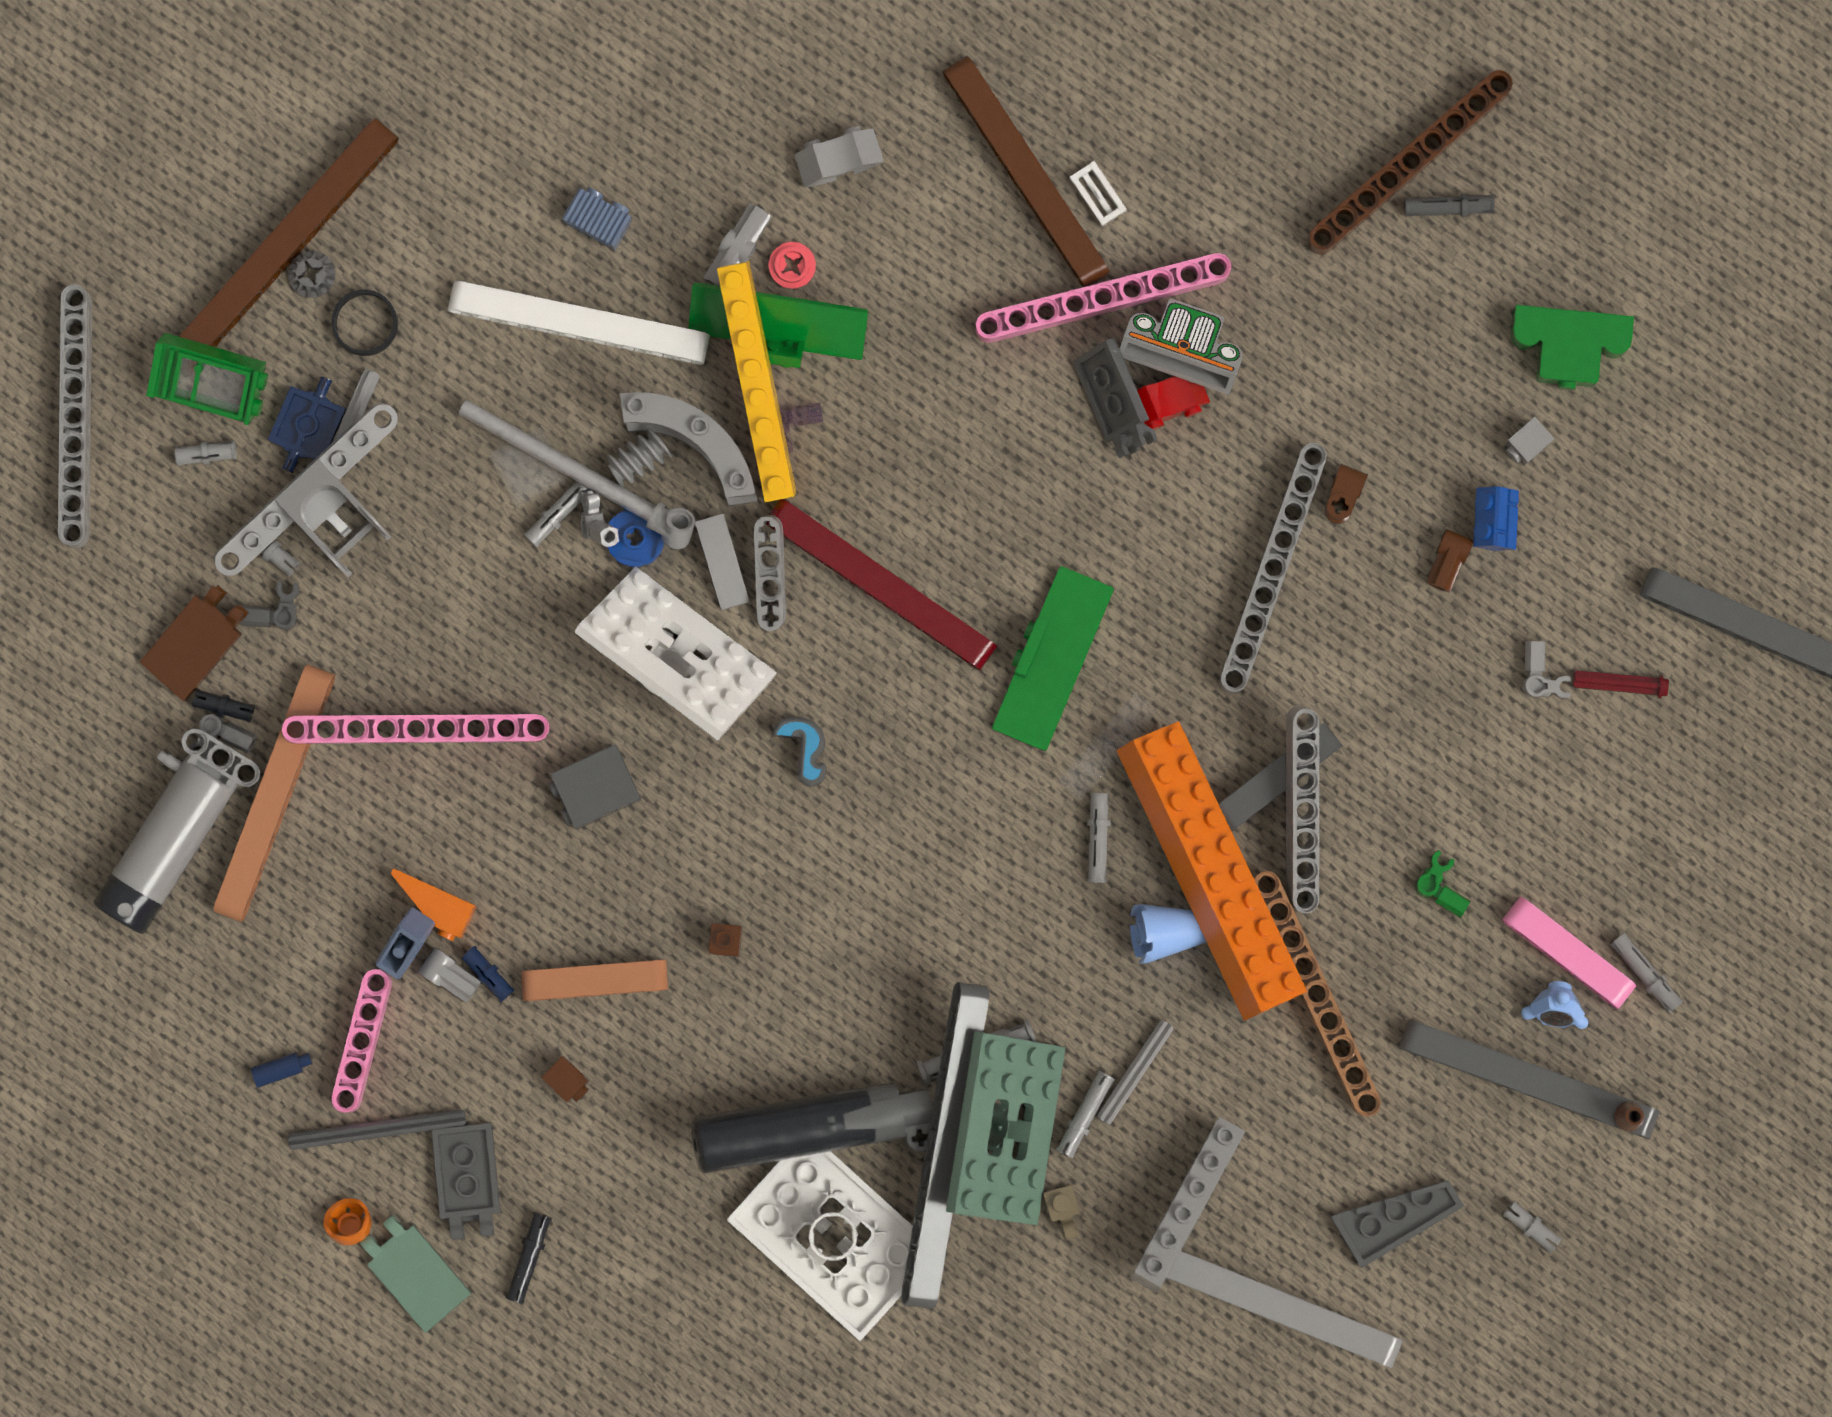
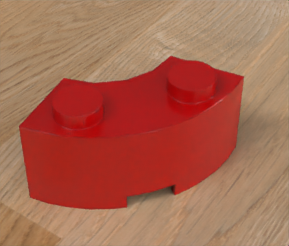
M1176 376L1137 390L1149 418L1144 423L1153 430L1163 427L1164 421L1182 414L1186 418L1195 416L1202 412V406L1210 403L1204 386Z

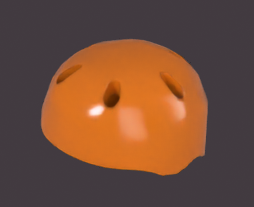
M354 1198L342 1199L333 1204L327 1210L323 1220V1226L329 1237L338 1244L349 1246L356 1245L366 1238L372 1225L368 1208L362 1201Z

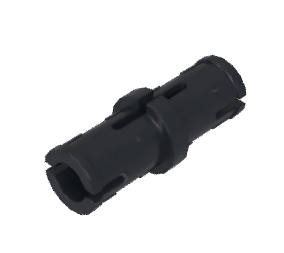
M200 689L196 690L195 695L197 697L193 698L192 707L215 712L217 716L222 718L229 716L248 723L251 722V714H254L255 710L254 704L230 699V695L226 694L219 696L201 691Z

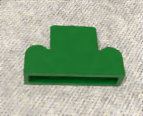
M1516 305L1512 313L1511 340L1517 348L1522 350H1529L1539 345L1536 375L1538 382L1558 384V389L1575 390L1576 386L1593 387L1599 380L1601 352L1606 357L1614 359L1623 356L1631 347L1634 316Z

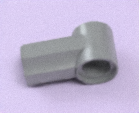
M435 947L418 971L422 976L439 987L443 986L466 1003L474 995L481 982L456 965L455 960L448 955L446 956L445 953Z

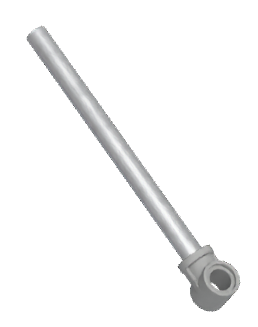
M466 400L461 406L459 415L648 521L646 528L660 533L662 541L668 547L681 549L689 544L695 525V518L690 511L684 508L670 509L662 502L655 506L473 402Z

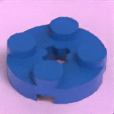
M627 509L614 516L609 522L610 525L618 529L619 542L616 545L608 547L609 552L620 564L627 567L638 568L652 564L664 548L661 534L646 528L648 521ZM634 530H639L640 536L644 537L642 542H638L636 546L631 545V540L627 539V535L633 534Z

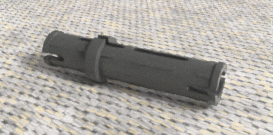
M1467 193L1454 197L1405 198V217L1461 214V217H1468V214L1476 213L1494 214V195L1467 196Z

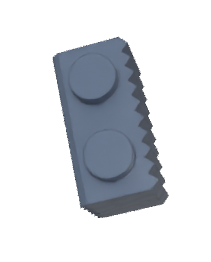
M590 187L586 191L579 188L562 217L563 222L607 247L616 250L632 222V218L628 214L629 209L615 201L610 205L602 200L603 195Z
M410 908L376 960V966L392 977L400 979L431 933L435 922L415 908Z

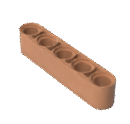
M666 960L521 971L523 1001L669 990Z

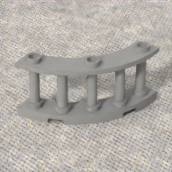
M642 392L620 393L624 424L627 423L628 433L646 432L650 428L655 433L668 435L683 441L701 454L713 467L723 485L729 507L758 502L753 480L741 451L729 434L710 416L686 402L669 396Z

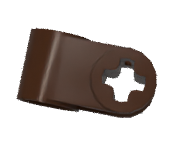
M1340 464L1325 507V514L1329 521L1341 524L1349 519L1357 498L1359 499L1368 474ZM1338 502L1344 504V510H1342L1340 514L1335 513L1334 506H1336Z

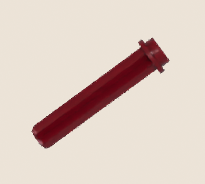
M1577 670L1573 674V687L1657 695V699H1661L1662 696L1668 695L1669 679L1663 678V675L1655 678Z

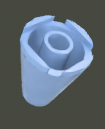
M1136 904L1132 907L1130 917L1136 916V924L1130 925L1131 942L1135 956L1142 957L1139 961L1140 964L1150 963L1206 943L1192 910L1147 904Z

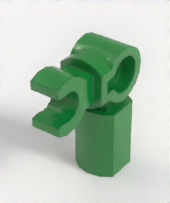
M1438 850L1431 857V868H1426L1422 876L1417 880L1415 890L1420 897H1433L1436 899L1435 903L1461 918L1471 901L1446 885L1444 888L1440 886L1444 879L1442 874L1448 872L1453 867L1454 859L1451 858L1446 866H1441L1437 860L1441 854V851Z

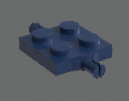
M321 376L315 392L302 391L295 387H290L268 438L269 442L283 447L288 452L281 469L293 473L299 457L314 460L332 443L346 411L345 408L331 403L325 397L332 380Z

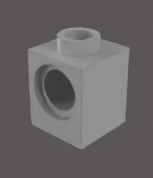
M1534 417L1505 443L1508 447L1506 452L1515 463L1518 464L1521 461L1525 466L1547 447L1554 438Z

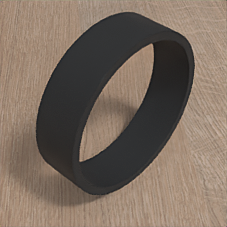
M361 289L348 293L337 303L332 314V330L338 342L347 351L359 356H372L381 353L391 345L397 334L398 317L394 307L385 296L373 290ZM363 295L375 296L383 300L390 307L393 315V327L389 337L383 344L371 350H357L349 347L341 340L337 331V318L342 307L349 300Z

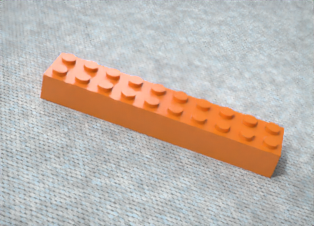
M1175 722L1136 738L1116 750L1243 1020L1246 1021L1306 993V987L1180 722Z

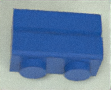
M1497 486L1476 488L1473 547L1492 551L1516 550L1518 490Z

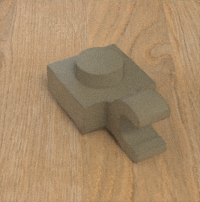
M1072 1185L1043 1193L1051 1222L1061 1221L1066 1240L1078 1237L1072 1216L1080 1214V1210Z

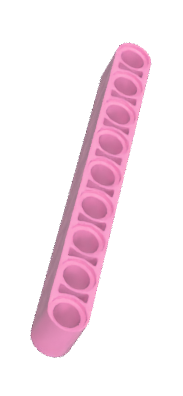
M1215 253L989 311L978 317L975 327L976 335L981 341L992 343L1225 282L1228 278L1231 262L1224 254ZM1214 262L1221 263L1225 268V272L1222 275H1214L1211 273L1209 266ZM1184 270H1192L1195 272L1197 279L1192 283H1187L1182 280L1181 273ZM1156 277L1165 278L1168 282V287L1164 290H1157L1153 287L1152 280ZM1129 284L1136 285L1140 290V294L1136 297H1128L1125 295L1123 288ZM1099 292H1106L1110 295L1111 301L1106 305H1101L1096 302L1095 295ZM1071 299H1077L1082 303L1083 308L1078 312H1071L1068 310L1066 303ZM1043 306H1048L1054 311V316L1051 319L1044 320L1039 317L1038 310ZM1013 314H1021L1026 322L1021 327H1015L1010 324L1009 318ZM986 321H991L996 324L997 330L993 334H985L980 328L981 325Z
M537 714L292 716L283 723L282 733L287 741L294 744L538 742L543 740L549 733V723L545 717ZM477 720L482 722L484 733L481 736L473 737L468 733L467 726L471 721ZM503 720L512 722L514 725L513 734L508 737L500 735L497 730L499 722ZM532 720L542 722L544 726L542 735L537 737L530 735L527 730L528 723ZM296 721L303 724L305 730L301 737L292 738L288 735L287 727L290 723ZM324 721L332 723L335 728L333 735L329 738H322L317 733L318 725ZM359 721L364 725L365 731L361 737L353 738L348 734L347 727L351 722ZM382 721L391 722L395 728L393 735L387 738L380 736L377 732L379 723ZM420 721L425 728L423 735L420 737L409 735L407 731L409 723ZM450 721L455 728L453 735L442 737L437 730L440 722Z

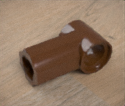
M1446 529L1436 551L1438 555L1426 583L1441 591L1450 593L1462 564L1464 565L1470 553L1474 540Z

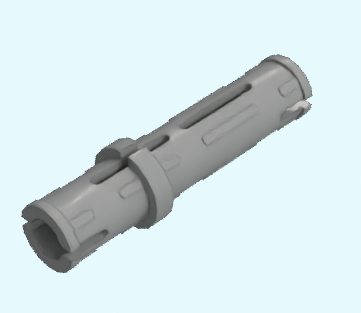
M576 481L548 511L544 510L541 513L542 517L523 535L535 547H538L554 529L558 530L561 527V521L581 502V492L591 489Z
M1090 793V820H1087V826H1090L1087 882L1107 883L1108 827H1111V821L1108 820L1109 794Z
M1623 933L1610 944L1647 987L1646 991L1648 994L1652 993L1668 1014L1683 1002L1666 982L1667 978L1664 975L1661 976L1647 958L1631 942L1626 933Z
M1101 1071L1097 1072L1073 1120H1069L1067 1123L1069 1127L1056 1148L1058 1152L1073 1159V1155L1084 1135L1087 1136L1090 1130H1088V1127L1115 1079Z

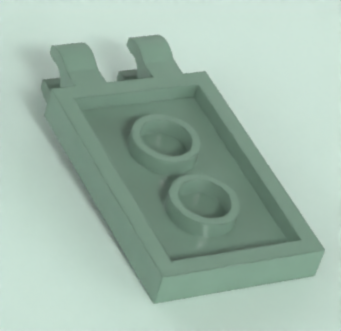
M392 1215L383 1222V1225L393 1235L392 1238L380 1246L370 1234L360 1244L374 1258L367 1264L369 1268L426 1333L472 1293L414 1225L406 1230L398 1219Z

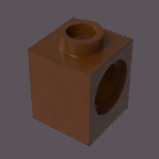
M711 923L709 954L740 957L743 927Z
M561 1056L541 1077L567 1103L572 1099L578 1102L589 1090L586 1085L590 1081L565 1056Z

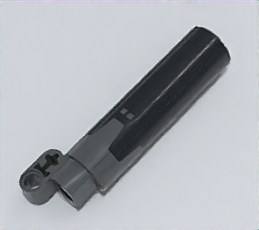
M891 1082L694 1117L691 1122L692 1144L698 1168L703 1174L902 1139L903 1144L911 1150L926 1151L928 1137L919 1139L918 1143L912 1141L911 1137L916 1135V1130L923 1134L929 1133L932 1107L928 1090L917 1089L899 1093L896 1084Z

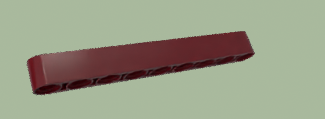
M785 499L778 500L769 513L778 517L782 522L783 537L821 563H824V565L844 579H849L850 583L869 596H874L873 598L894 613H898V616L917 629H922L923 633L942 646H947L946 648L968 664L971 663V666L977 670H982L998 647L991 640ZM767 521L766 525L776 531L775 527L770 526V521Z

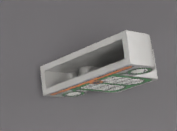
M1175 299L1168 300L1160 323L1149 314L1137 313L1133 315L1129 320L1119 349L1124 359L1230 395L1243 356L1238 346L1228 342L1217 343L1224 322L1223 316Z

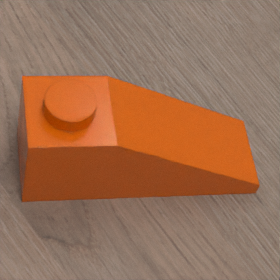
M393 868L391 875L419 910L435 922L434 927L439 928L437 934L451 941L454 940L455 936L462 939L477 906Z

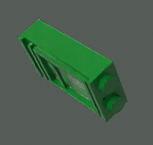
M164 333L156 342L146 396L151 398L158 397L249 425L255 416L259 417L262 410L263 400L259 399L261 390L264 391L268 381V373H265L266 362Z

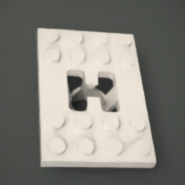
M637 567L594 608L574 632L636 678L650 692L661 697L717 740L725 734L777 674L767 664L759 660ZM662 628H668L677 634L676 640L665 633ZM646 645L652 646L650 651L646 649ZM697 649L707 657V660L698 658L693 654L694 651Z
M831 1151L780 1160L727 1219L859 1341L865 1337L901 1296L913 1226ZM829 1198H835L844 1206L840 1213L829 1212L822 1215L820 1209ZM827 1216H840L844 1219V1223H849L853 1229V1242L845 1236L836 1246L843 1253L841 1256H826L822 1254V1249H817L814 1245L813 1229L815 1228L823 1235L832 1225L825 1218ZM860 1222L871 1231V1237L863 1246L856 1245V1227ZM805 1225H811L809 1233L810 1246L806 1249L797 1241L796 1235ZM847 1258V1264L838 1273L831 1272L823 1264L826 1260L834 1261Z

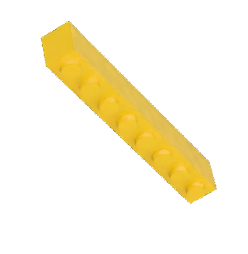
M744 261L720 266L717 268L764 501L770 502L794 497L797 492L750 262Z

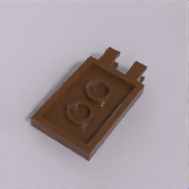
M219 585L216 587L212 586L204 599L200 595H195L140 661L143 666L182 701H186L240 638L242 633L236 627L249 614L241 605L238 607L234 606L227 617L216 608L217 604L227 594Z

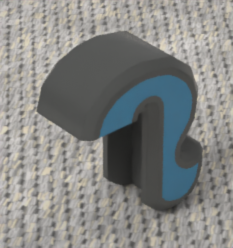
M789 717L776 724L771 734L772 737L801 739L798 779L809 787L821 784L827 772L825 763H816L824 752L826 743L822 729L813 720L802 717Z

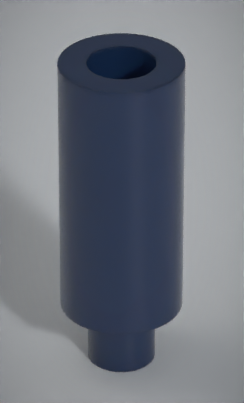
M297 1052L251 1067V1073L257 1088L303 1073V1067L311 1065L312 1059L309 1053L299 1056Z

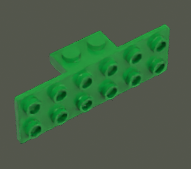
M694 282L691 292L688 329L707 333L710 337L731 340L721 287ZM756 292L770 364L786 368H800L804 351L862 360L869 312L867 309Z
M1063 566L1059 567L1039 617L1035 623L1029 622L1023 638L1028 640L1024 651L1018 649L1012 662V666H1015L1016 670L992 726L994 731L1042 751L1048 749L1114 591L1113 587Z

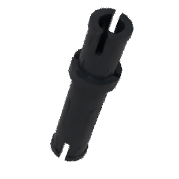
M537 1212L533 1213L534 1216L527 1237H523L522 1244L524 1246L508 1294L506 1295V1299L513 1302L516 1297L517 1303L520 1304L525 1302L524 1299L540 1251L544 1250L546 1245L543 1242L552 1217L543 1215L542 1218L541 1213Z

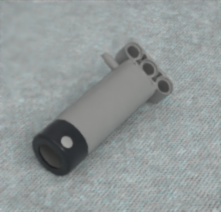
M191 728L182 736L181 744L187 752L183 761L163 751L159 752L157 759L175 771V774L94 900V905L102 912L140 934H144L238 785L250 787L258 781L260 776V770L252 760L198 728ZM192 733H198L204 739L203 746L198 750H192L186 745V739ZM224 749L228 752L229 760L225 765L218 766L213 763L212 754L215 750ZM250 765L253 767L255 774L250 781H242L238 778L237 772L241 766Z

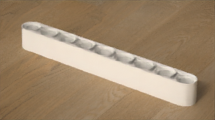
M454 281L448 305V311L461 315L462 313L465 316L488 321L491 318L493 322L517 327L520 324L522 328L574 339L577 337L579 340L603 345L606 342L608 346L632 351L635 348L636 352L663 356L689 363L692 361V363L703 365L705 362L710 339L709 334L696 330L462 281Z

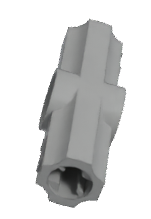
M750 203L735 228L729 230L718 249L719 253L703 277L704 280L711 285L720 286L717 273L718 267L749 261L748 255L752 256L757 246L756 242L771 220V215Z

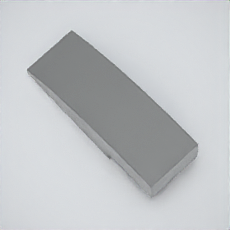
M724 513L696 521L695 524L721 610L749 603Z

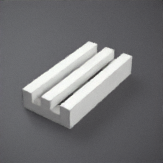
M1095 161L1070 176L1069 179L1101 227L1126 212L1127 209ZM1090 171H1093L1117 207L1116 210L1112 211L1088 175ZM1083 177L1107 213V216L1103 217L1079 181V178Z

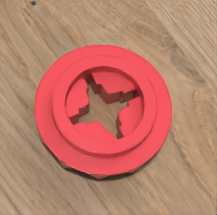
M787 242L781 244L770 256L769 272L773 280L783 288L797 289L807 285L815 274L816 262L814 255L808 247L801 243ZM784 256L793 262L803 258L797 266L800 275L792 270L782 274L787 268Z

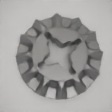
M315 250L301 252L300 255L292 259L288 269L289 283L298 294L304 297L315 298L322 296L330 290L334 283V265L325 254ZM306 263L314 270H320L319 273L315 274L316 285L309 278H301L307 273Z

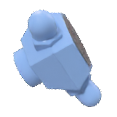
M1562 981L1549 983L1548 989L1541 991L1535 1000L1521 1011L1524 1019L1537 1018V1020L1540 1019L1543 1025L1565 1028L1574 1024L1579 1029H1585L1588 1026V1019L1584 1016L1585 1013L1572 991V986Z

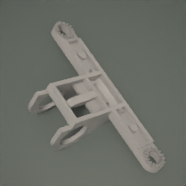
M378 403L370 407L364 415L345 430L217 550L214 555V564L218 571L227 576L238 574L295 521L349 578L352 572L339 560L373 527L387 541L392 537L342 485L339 479L395 428L398 420L396 411L385 403ZM381 410L388 411L390 415L389 423L381 427L377 426L374 422L375 414ZM349 500L368 521L333 553L313 531L327 519L345 538L352 530L341 520L335 511ZM228 552L237 555V564L232 568H226L221 564L222 556Z

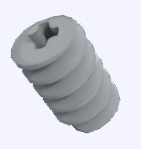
M650 428L646 431L647 440L641 435L637 436L638 446L630 441L627 442V453L618 448V459L610 454L607 455V466L623 488H625L624 479L632 484L635 483L634 472L641 477L645 476L644 466L651 471L655 470L654 459L664 464V453L673 458L659 435Z

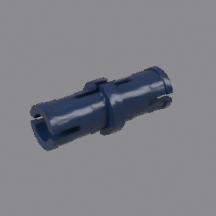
M476 946L472 947L461 957L479 977L480 984L484 983L499 999L500 1003L515 991L497 971L499 968L495 964L491 965Z

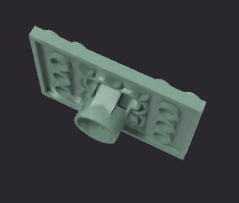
M974 1032L946 1212L1038 1225L1066 1047ZM1024 1103V1119L1017 1120L1019 1107ZM1014 1141L1020 1142L1018 1156L1015 1159L1012 1157ZM987 1150H988V1151H993L992 1154L989 1155V1154L987 1153Z

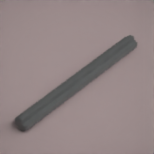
M460 1109L291 1133L288 1136L290 1149L296 1150L466 1125V1115L464 1110Z

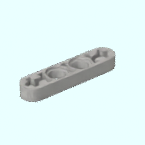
M769 514L757 520L754 526L756 604L758 624L764 630L774 631L780 628L786 620L784 539L782 522L775 515ZM767 521H770V526L776 529V531L770 534V542L776 541L777 545H761V542L768 540L767 531H762L761 529L762 526L766 525ZM771 550L777 555V563L774 566L764 564L762 561L764 551ZM770 579L777 583L778 592L776 595L770 596L764 592L763 583L766 580ZM779 600V604L775 603L773 605V614L778 615L779 619L771 624L770 619H765V615L770 612V603L764 605L763 601L772 602Z

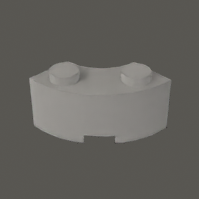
M860 126L845 130L843 132L844 135L822 143L818 139L804 144L805 149L794 154L804 187L830 183L837 180L836 176L851 171L855 175L884 162L874 129L861 130Z

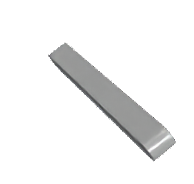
M76 284L67 286L61 293L58 536L62 543L73 549L85 546L90 534L92 299L83 287ZM74 294H83V301L80 305L75 307L70 305V299ZM74 323H82V332L76 336L70 335V327ZM77 351L82 352L81 362L77 365H70L69 359L71 354ZM81 381V391L74 395L70 394L69 386L71 383ZM74 410H81V420L75 424L69 423L70 413ZM80 439L82 444L80 450L76 453H70L68 450L69 443L72 440ZM76 468L80 469V479L74 483L69 482V472ZM73 498H79L81 501L80 508L75 512H69L68 502ZM73 527H79L80 537L76 541L70 542L67 538L68 531Z
M1318 443L1305 445L1296 461L1220 675V687L1228 694L1241 692L1248 682L1326 462V450ZM1315 451L1320 456V462L1316 465L1308 464L1304 458L1305 453ZM1300 478L1306 479L1310 483V490L1305 493L1297 491L1294 485L1295 481ZM1289 506H1295L1300 511V518L1294 521L1289 520L1285 516V509ZM1286 534L1290 538V546L1288 548L1278 547L1275 543V536ZM1271 561L1278 563L1281 568L1280 574L1277 576L1267 574L1265 571L1266 563ZM1259 589L1267 590L1271 595V601L1267 604L1259 603L1255 598V592ZM1248 617L1258 618L1261 622V629L1256 632L1249 631L1246 628L1245 620ZM1243 644L1251 649V657L1249 659L1242 660L1236 656L1235 649L1238 645ZM1234 672L1239 674L1241 677V685L1239 687L1233 688L1227 685L1225 677L1228 673Z
M1180 1251L1166 1277L1390 1368H1393L1403 1342L1402 1339L1183 1251Z

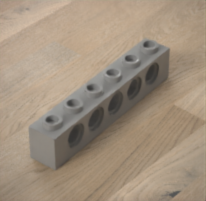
M1221 1117L1216 1120L1130 1279L1155 1293L1158 1292L1246 1131Z

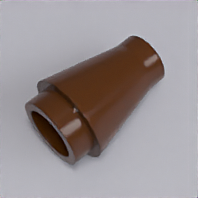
M1624 1102L1615 1111L1616 1124L1624 1131L1631 1132L1639 1129L1645 1119L1642 1107L1635 1102ZM1631 1111L1636 1112L1635 1116L1637 1119L1635 1122L1629 1120V1113Z

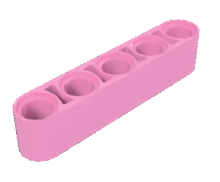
M1520 896L1502 919L1508 927L1614 1008L1619 1010L1635 989L1636 984L1525 898Z
M370 970L362 979L332 1093V1104L340 1112H353L359 1108L362 1102L392 988L391 977L382 970ZM375 975H381L384 978L385 985L383 989L375 992L370 987V980ZM371 1003L376 1007L377 1015L373 1020L368 1021L363 1017L362 1010L365 1005ZM364 1032L369 1037V1045L365 1049L360 1050L355 1045V1037L359 1033ZM354 1061L358 1062L362 1068L360 1076L355 1079L351 1078L347 1073L348 1065ZM346 1090L350 1091L354 1096V1102L348 1108L343 1107L339 1101L341 1093Z

